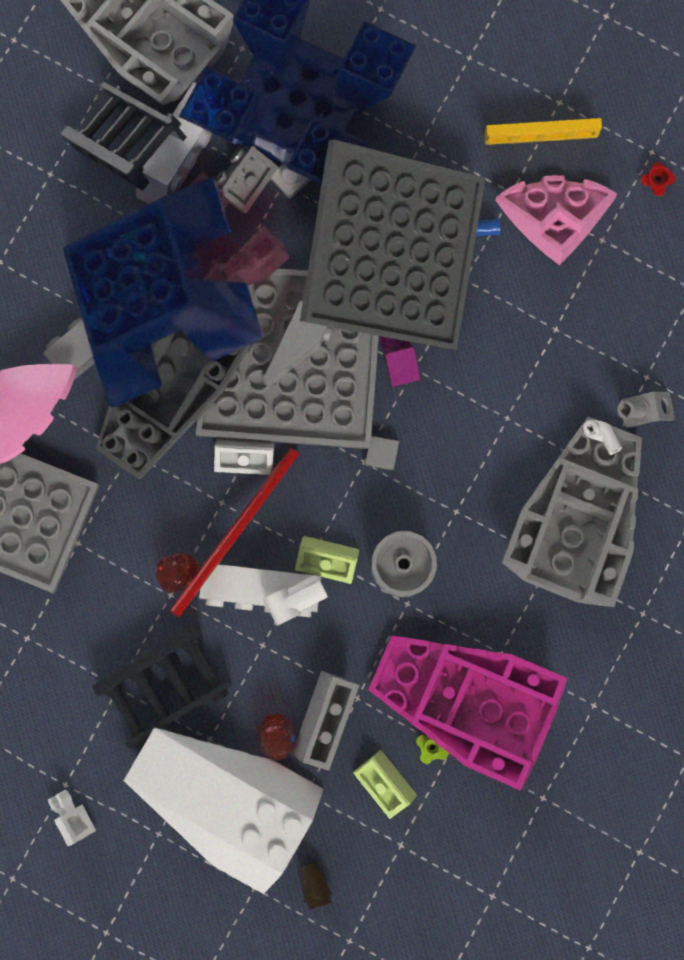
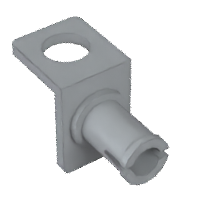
M654 391L622 399L617 407L618 415L623 418L626 428L675 419L669 392ZM662 400L666 405V414L664 413L661 406Z

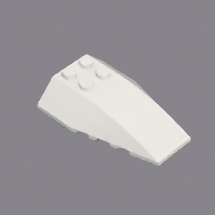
M155 727L124 778V782L210 864L263 894L286 869L314 819L324 790L272 759L196 740L192 737Z

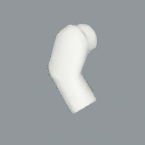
M587 420L584 423V434L591 439L603 442L609 455L615 454L622 449L618 438L608 423L598 420Z

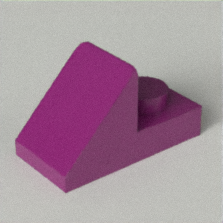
M379 336L392 387L419 381L420 376L415 350L411 346V342Z

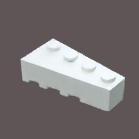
M193 82L172 114L182 124L179 128L187 138L184 142L171 134L166 138L143 166L144 171L142 174L150 183L143 191L136 188L137 198L167 213L202 148L207 146L215 125L219 126L225 116V110H223L224 97Z

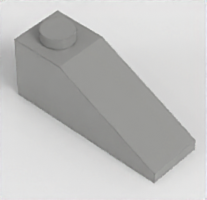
M301 300L263 378L264 384L269 387L320 348L323 340L329 341L335 329L333 327L301 322L300 316L303 304Z

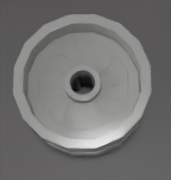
M397 531L386 536L376 546L371 559V572L376 584L385 593L395 597H411L422 592L432 582L437 570V557L432 545L423 536L411 531ZM402 558L410 563L406 570L398 566L399 560Z

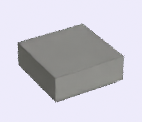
M371 436L370 449L368 448L365 465L394 471L399 441Z

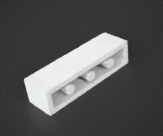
M218 564L201 587L199 598L205 599L208 606L223 607L224 602L235 603V609L252 611L253 605L265 606L264 612L270 613L263 600L264 598L285 587L290 588L314 575ZM319 602L300 611L301 614L298 616L311 617V612H318Z

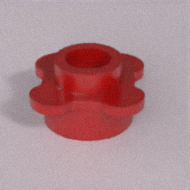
M660 162L654 163L651 166L650 172L641 177V183L644 186H649L655 196L664 195L667 186L672 185L676 180L675 175ZM656 177H660L661 181H656Z

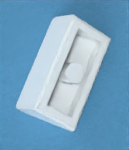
M216 438L214 472L270 475L273 471L274 442Z

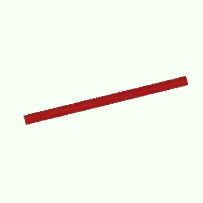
M289 448L172 606L170 612L175 616L180 617L296 460L299 455L296 450Z

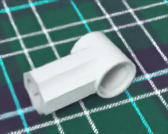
M314 575L290 588L285 587L263 600L278 626L301 614L300 611L328 598L317 575Z

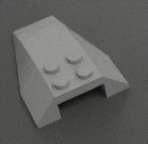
M60 0L118 74L161 105L183 98L193 82L198 84L223 55L235 19L234 14L213 0Z
M588 416V417L586 418V420L584 421V423H585L587 420H596V419L591 418V417ZM583 423L522 508L502 563L523 581L575 602L614 607L634 552L633 534L636 526L635 508L636 501L638 500L637 482L640 474L642 438L611 426L622 449L615 454L609 455L603 442L591 439L584 434Z

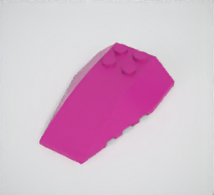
M391 636L368 690L449 752L464 766L521 791L536 763L557 713L568 678L512 654Z

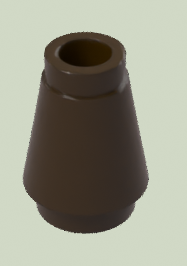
M318 863L300 867L304 903H307L309 910L332 903L330 895L333 894Z

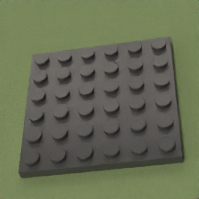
M329 140L300 321L457 350L485 177L337 140Z

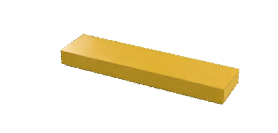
M602 119L487 125L484 139L486 145L597 138L602 129Z

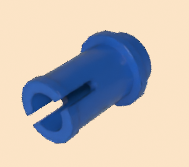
M498 217L478 220L476 237L500 235V220Z

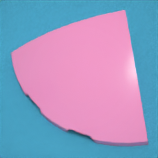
M552 175L543 176L540 182L528 185L524 181L515 184L498 195L496 202L530 242L560 265L597 224L616 198L617 193L587 179H584L582 183L566 181L565 176Z
M35 364L0 371V464L9 461L25 450L23 443L33 434L41 435L54 419L51 415L52 409L59 399L65 400L67 398L77 371L76 366L69 364Z

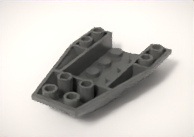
M161 285L132 334L95 449L136 478L142 479L223 393L253 341L199 305Z

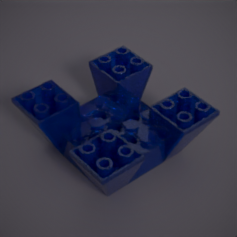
M243 0L233 17V23L254 56L246 72L239 82L206 66L179 117L232 143L247 147L254 146L262 154L287 165V169L322 185L329 140H337L365 147L366 141L349 134L356 118L361 111L392 95L417 45L363 21L345 57L342 58L300 38L310 0ZM268 90H274L275 92L270 93V92H267V91H268ZM294 102H299V103H301V104H300V105H295V104H293V103H294ZM324 114L327 115V117H320L318 115ZM285 125V126H288L289 128H287V129H282V128H280V126Z
M209 178L165 195L63 247L92 356L111 408H115L162 386L151 344L181 330L212 362L264 338L248 285L245 282L205 280L201 277L194 249L231 231L214 178Z

